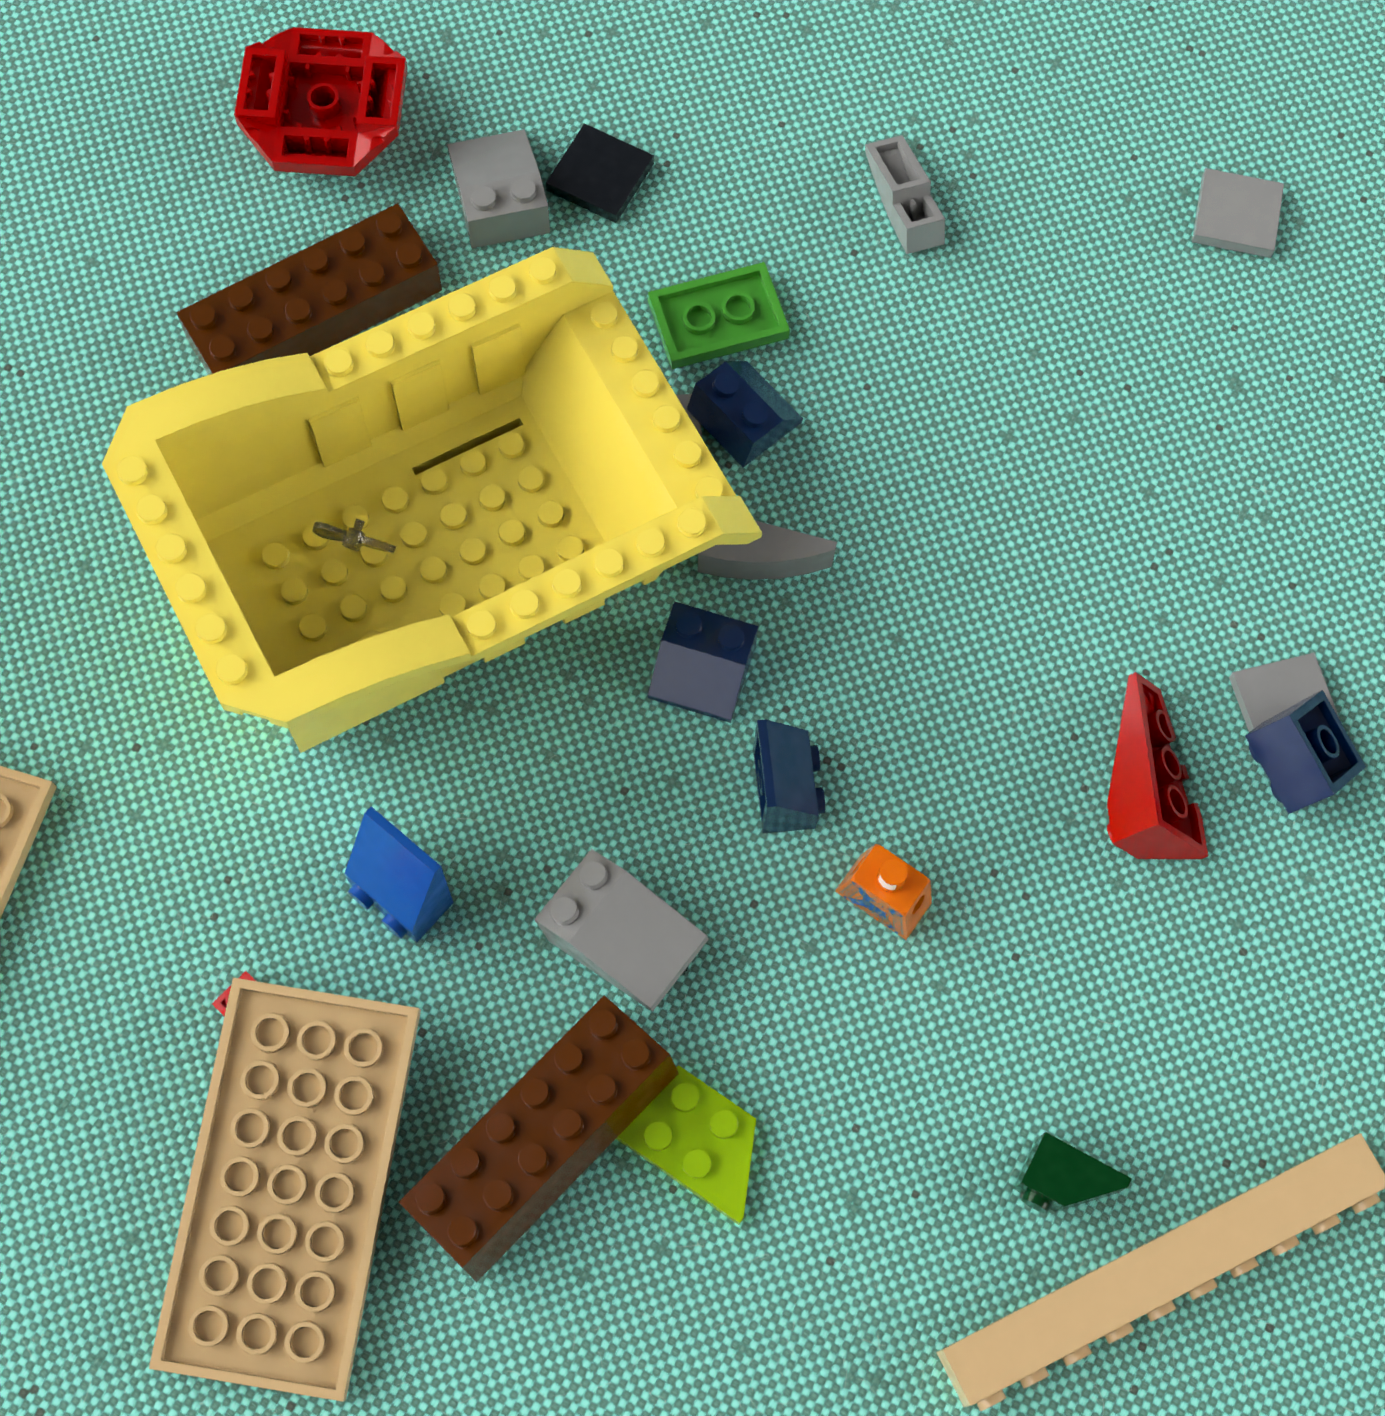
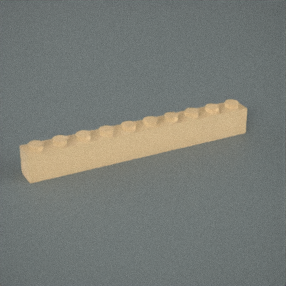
M1359 1133L936 1353L963 1407L977 1404L979 1410L983 1411L1006 1399L1007 1397L1002 1389L1017 1381H1020L1024 1389L1048 1377L1049 1373L1046 1366L1062 1358L1066 1366L1071 1365L1092 1354L1088 1344L1104 1336L1108 1344L1115 1342L1134 1331L1130 1322L1146 1314L1150 1322L1176 1309L1172 1301L1175 1298L1188 1292L1191 1299L1194 1300L1217 1288L1218 1286L1214 1280L1215 1277L1230 1271L1233 1278H1236L1259 1266L1255 1256L1269 1249L1274 1257L1300 1244L1296 1237L1297 1234L1311 1228L1314 1234L1317 1235L1341 1223L1337 1213L1352 1207L1355 1214L1381 1202L1377 1192L1385 1189V1173L1364 1137Z

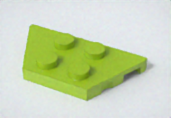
M678 1065L676 1068L679 1074L616 1139L740 1225L745 1212L756 1118Z

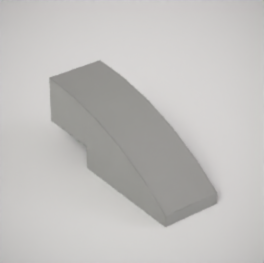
M903 135L865 144L866 156L879 195L906 254L944 245L945 218L931 196V181Z
M756 521L762 531L761 538L749 544L715 545L698 554L697 572L724 578L749 580L781 579L805 575L832 567L837 542Z

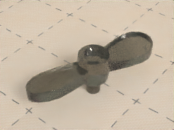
M356 519L353 528H348L347 531L322 522H315L312 529L316 535L325 539L342 541L343 546L355 551H359L361 546H366L394 554L396 546L390 543L366 537L362 531L365 522Z

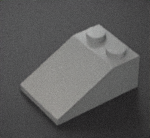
M525 129L447 144L471 248L550 233L548 203L540 172Z
M593 849L588 852L534 919L550 943L652 1012L709 940L705 933L630 873Z

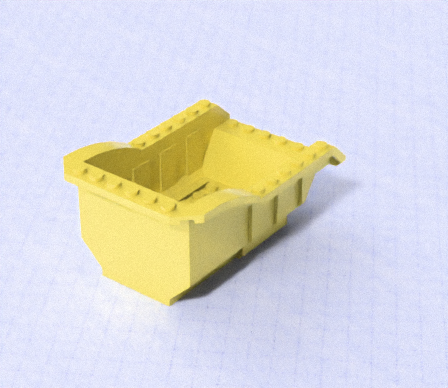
M558 247L544 250L312 356H309L308 353L266 359L222 370L177 385L127 406L102 462V466L223 710L243 715V713L267 719L271 724L288 728L300 753L445 683L444 677L481 659L486 663L525 644L526 637L561 620L566 624L605 605L606 598L639 582L646 585L656 580L664 570L715 545L749 544L762 537V531L741 496H736L615 295L613 284L595 254L589 251Z

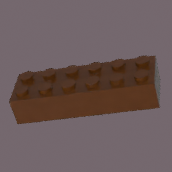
M397 203L176 313L187 340L206 372L210 375L222 370L266 359L308 353L309 356H312L442 291L437 262Z
M604 995L443 1156L399 1203L477 1283L679 1074L671 1055Z

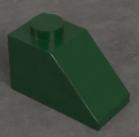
M1045 1132L1037 1138L1013 1189L1023 1194L1021 1201L1039 1212L1047 1213L1049 1209L1057 1212L1119 1193L1129 1186L1132 1178Z

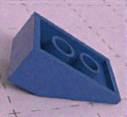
M370 807L364 813L344 873L352 886L348 893L366 910L374 905L382 912L385 917L381 922L398 938L402 939L407 934L417 943L454 903L442 867L373 807Z

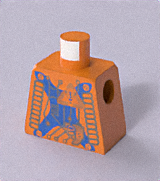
M874 844L859 856L835 890L839 895L905 940H907L932 904L931 881L929 878L878 844Z

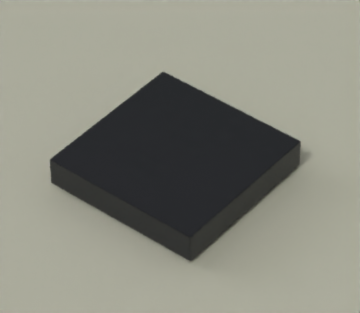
M584 123L546 181V191L617 223L652 168L654 155Z

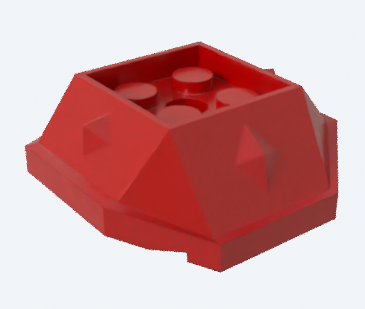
M292 27L274 35L264 43L257 42L245 47L234 112L236 123L274 171L356 177L399 135L407 76L406 58L399 52H394L382 39L372 32Z

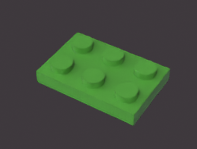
M765 262L648 292V303L671 369L789 339L790 329Z

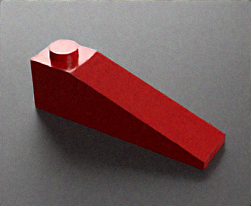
M1135 672L1128 676L1107 801L1109 816L1107 832L1112 844L1137 859L1208 857L1202 815L1198 803L1189 804L1182 782L1189 779L1186 766L1180 765L1177 756L1170 746V743L1175 741L1176 735L1161 689Z

